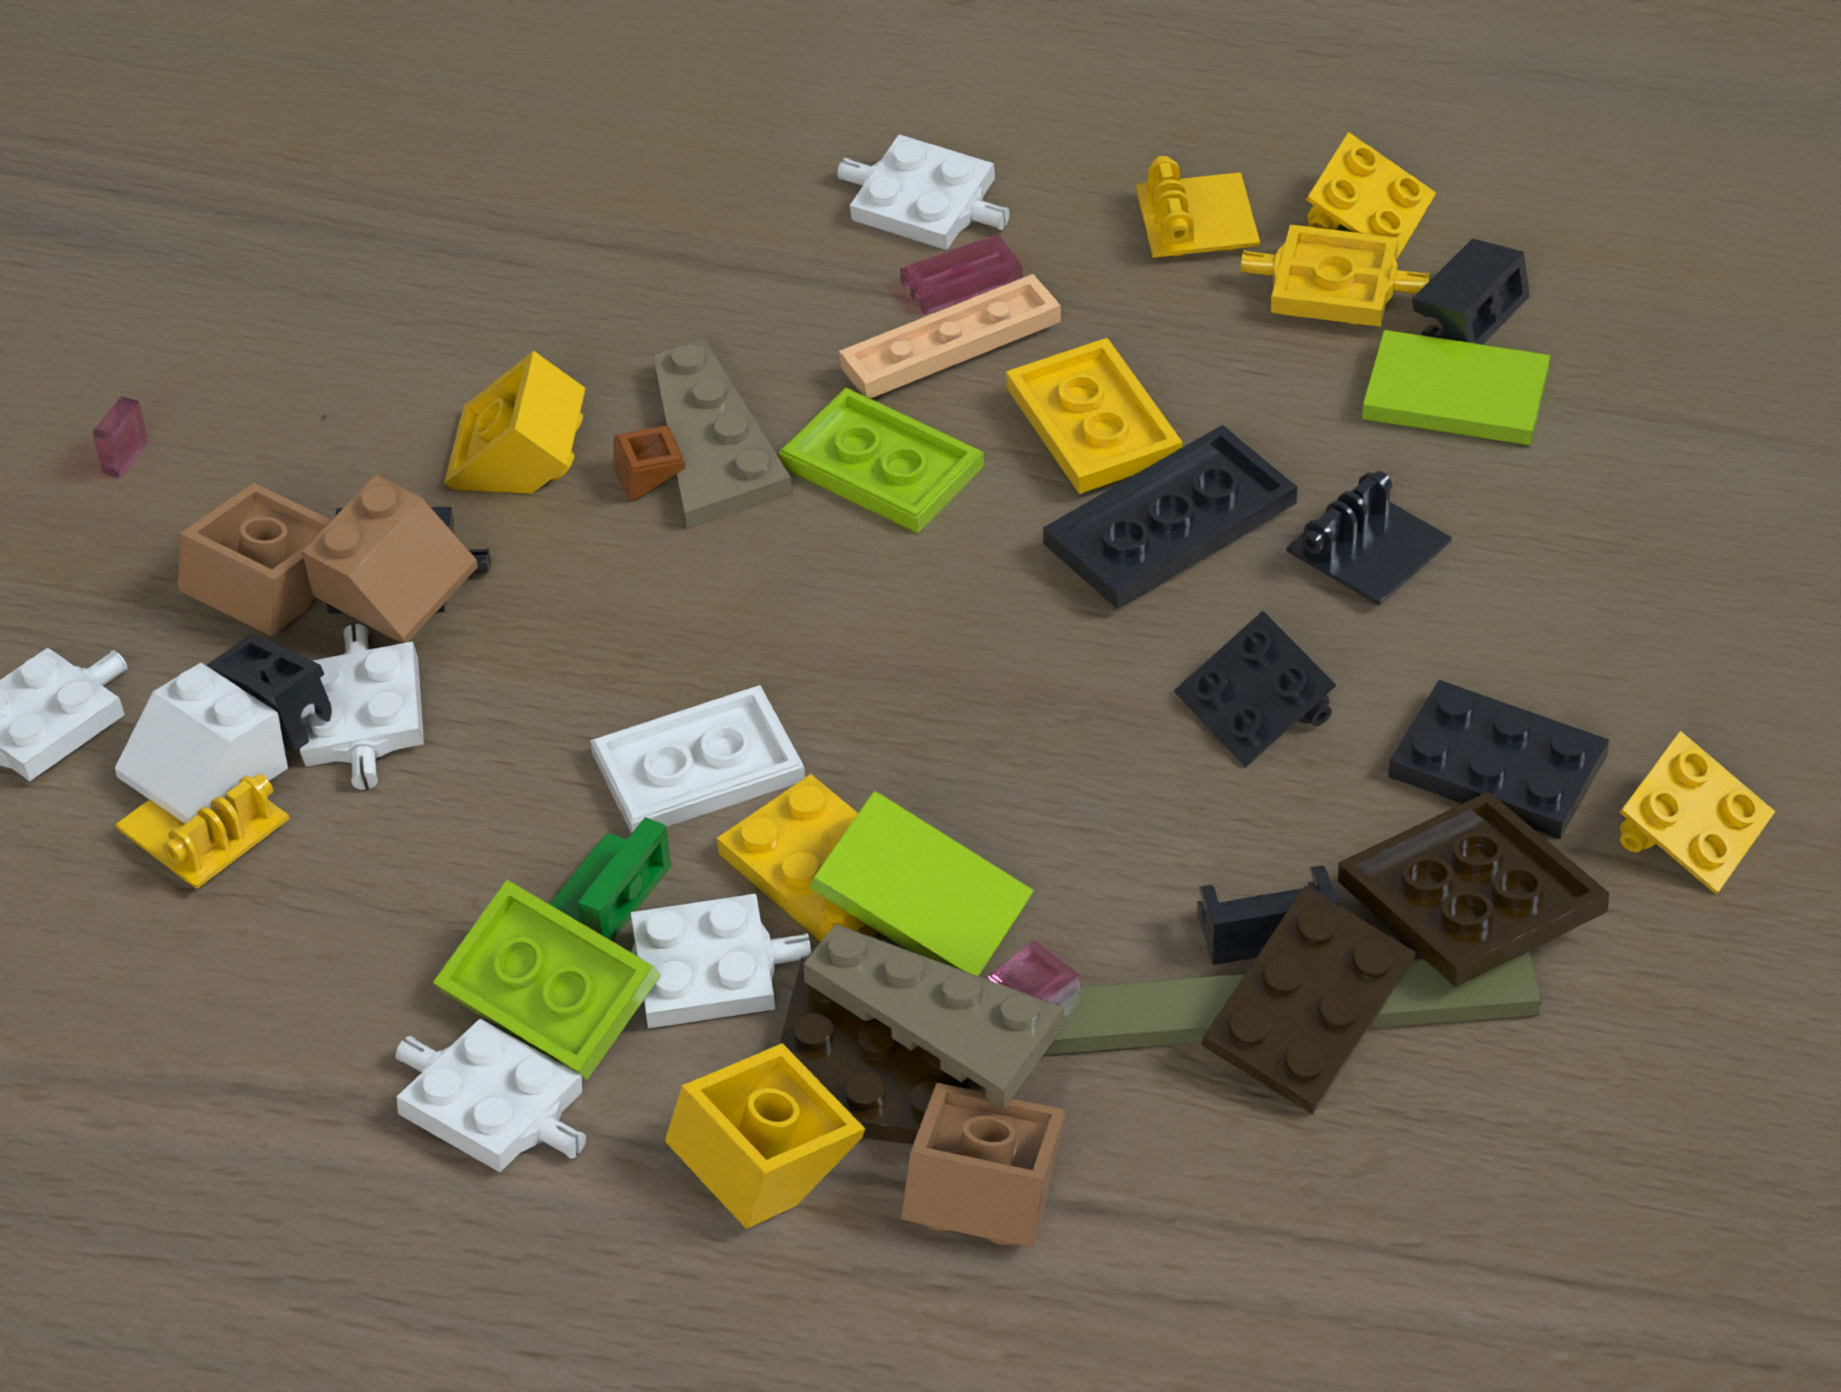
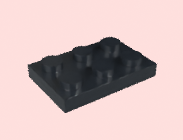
M1438 680L1391 757L1388 777L1462 804L1489 791L1534 830L1561 839L1607 757L1609 739Z

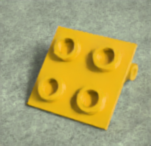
M1348 132L1306 198L1308 202L1313 204L1307 215L1308 227L1336 230L1342 224L1350 231L1356 233L1398 238L1397 260L1436 192Z
M1159 156L1152 161L1148 169L1147 182L1135 184L1152 258L1260 246L1258 232L1241 172L1180 179L1178 163L1168 156Z
M1679 731L1619 811L1626 818L1620 826L1622 834L1620 842L1627 850L1635 853L1640 852L1642 849H1649L1657 844L1716 895L1776 811L1682 731Z
M258 773L253 778L248 775L242 777L239 780V784L226 793L227 800L221 796L215 797L211 800L212 810L208 807H202L197 811V815L186 824L151 800H148L116 823L115 826L117 830L195 889H198L287 822L290 817L286 812L268 800V796L273 793V787L264 775Z

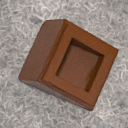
M669 425L614 435V468L629 501L640 498L685 469L684 458Z

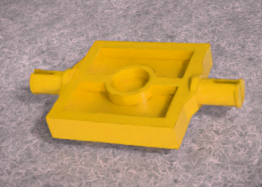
M1291 224L1286 241L1278 249L1276 255L1243 250L1240 268L1242 274L1273 276L1274 288L1271 296V313L1381 327L1386 303L1391 299L1394 292L1417 294L1430 281V273L1398 270L1396 262L1398 238Z

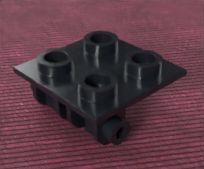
M1376 471L1375 473H1365L1360 477L1358 486L1351 492H1343L1337 498V501L1331 502L1326 508V513L1320 519L1308 522L1304 527V533L1287 546V552L1380 606L1452 541V537L1391 503L1390 490L1392 489V481L1384 472Z
M1262 611L1178 686L1174 692L1246 768L1298 720L1305 724L1312 723L1314 726L1324 724L1332 713L1327 694L1336 687V684Z

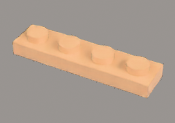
M1031 274L839 351L840 368L859 392L871 399L1060 323L1061 305L1036 276Z

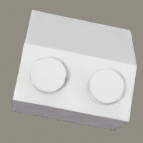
M202 663L182 672L178 677L152 692L115 766L117 778L184 824L197 815V811L202 807H208L212 810L211 800L215 797L221 796L227 800L226 793L237 786L239 780L245 775L253 778L260 773L268 780H271L288 769L278 712Z

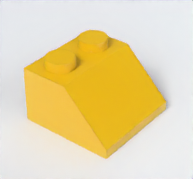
M532 351L463 406L444 484L452 490L532 494L549 480L557 481L562 478L574 460V453L571 450L575 433L583 420V414L580 411L586 388L538 353Z
M782 1043L682 1085L665 1142L747 1229L796 1207L862 1139L865 1128Z

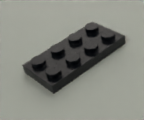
M1221 425L1043 527V544L1118 609L1297 503L1298 487L1225 426Z

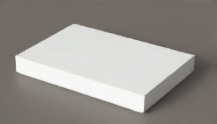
M760 685L590 740L592 755L631 834L644 817L669 827L797 784L805 778L804 765Z

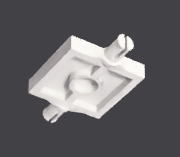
M899 134L883 158L875 165L869 166L849 158H843V162L838 167L837 176L839 180L863 186L850 204L853 221L944 250H948L960 231L975 221L1003 230L1004 225L1006 226L1009 220V208L983 201V196L995 180L994 163Z
M355 624L356 637L351 625L347 626L343 631L345 654L313 660L320 664L325 675L320 677L330 700L332 714L330 721L325 722L314 713L315 708L313 704H309L304 708L301 720L307 727L309 742L300 748V754L305 767L335 761L351 763L352 785L357 789L366 790L365 778L369 789L375 787L378 783L376 758L397 749L423 745L424 734L419 664L413 641L369 650V630L364 625Z
M46 648L0 680V766L12 768L28 781H31L123 717L125 713L120 698L103 687L128 670L123 657L118 652L116 653L115 650H111L109 654L90 667L81 668L73 666L54 651Z
M756 894L631 912L635 939L631 953L653 965L661 975L643 1000L648 1029L775 1010L772 978L775 971L774 964L800 961L801 958H808L811 955L808 933L770 939L768 931L761 923Z
M479 1019L457 1041L443 1051L436 1052L412 1036L405 1038L406 1043L402 1040L396 1051V1059L420 1071L421 1074L397 1096L398 1114L494 1170L501 1172L521 1152L536 1146L538 1143L544 1142L566 1154L570 1159L577 1157L576 1152L580 1154L584 1148L586 1135L559 1121L562 1112L582 1093V1075L482 1019Z

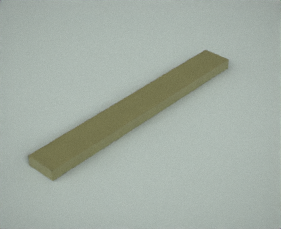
M1530 951L1457 987L1453 986L1426 960H1413L1369 1029L1539 1015L1541 999ZM1245 974L1020 992L1064 1007V1027L1044 1055L1202 1042L1203 1036Z

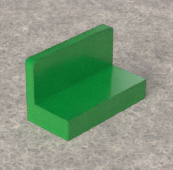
M644 817L627 840L611 833L604 835L550 905L613 942L630 920L631 912L637 911L671 867L666 825Z

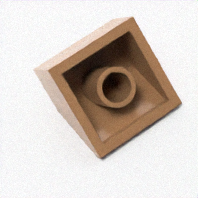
M375 474L302 551L314 597L399 643L409 642L478 568L477 560L423 498L378 474Z
M253 482L180 532L178 590L256 630L273 636L307 611L314 599L302 551L329 524L331 519Z
M936 1083L910 1152L901 1220L919 1223L934 1231L951 1230L988 1238L990 1241L1000 1245H1021L1033 1248L1045 1212L1066 1110L1017 1099H1011L1007 1106L1002 1109L988 1100L984 1092Z

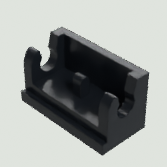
M1472 238L1412 298L1414 312L1427 318L1433 317L1443 326V329H1439L1436 326H1427L1422 331V335L1483 345L1530 297L1524 252Z
M254 633L206 665L278 712L283 744L295 751L309 742L307 727L301 720L302 712L306 706L313 704L315 708L314 713L319 719L325 722H329L331 719V703L320 677L325 675L321 665Z
M1324 865L1310 867L1313 881L1308 882L1307 887L1339 906L1336 893L1334 894ZM1212 884L1199 886L1202 901H1197V915L1213 965L1256 958L1303 888L1219 902Z

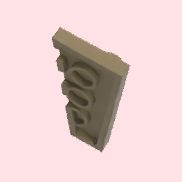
M705 338L653 354L654 371L663 416L685 461V469L676 474V480L686 529L792 494L789 473Z
M837 924L833 926L804 962L805 983L863 1020L867 1021L876 1018L892 1028V1038L908 1049L913 1050L916 1046H920L941 1060V1070L958 1081L962 1082L967 1077L986 1088V1098L1002 1109L1007 1106L1064 1027V1007Z

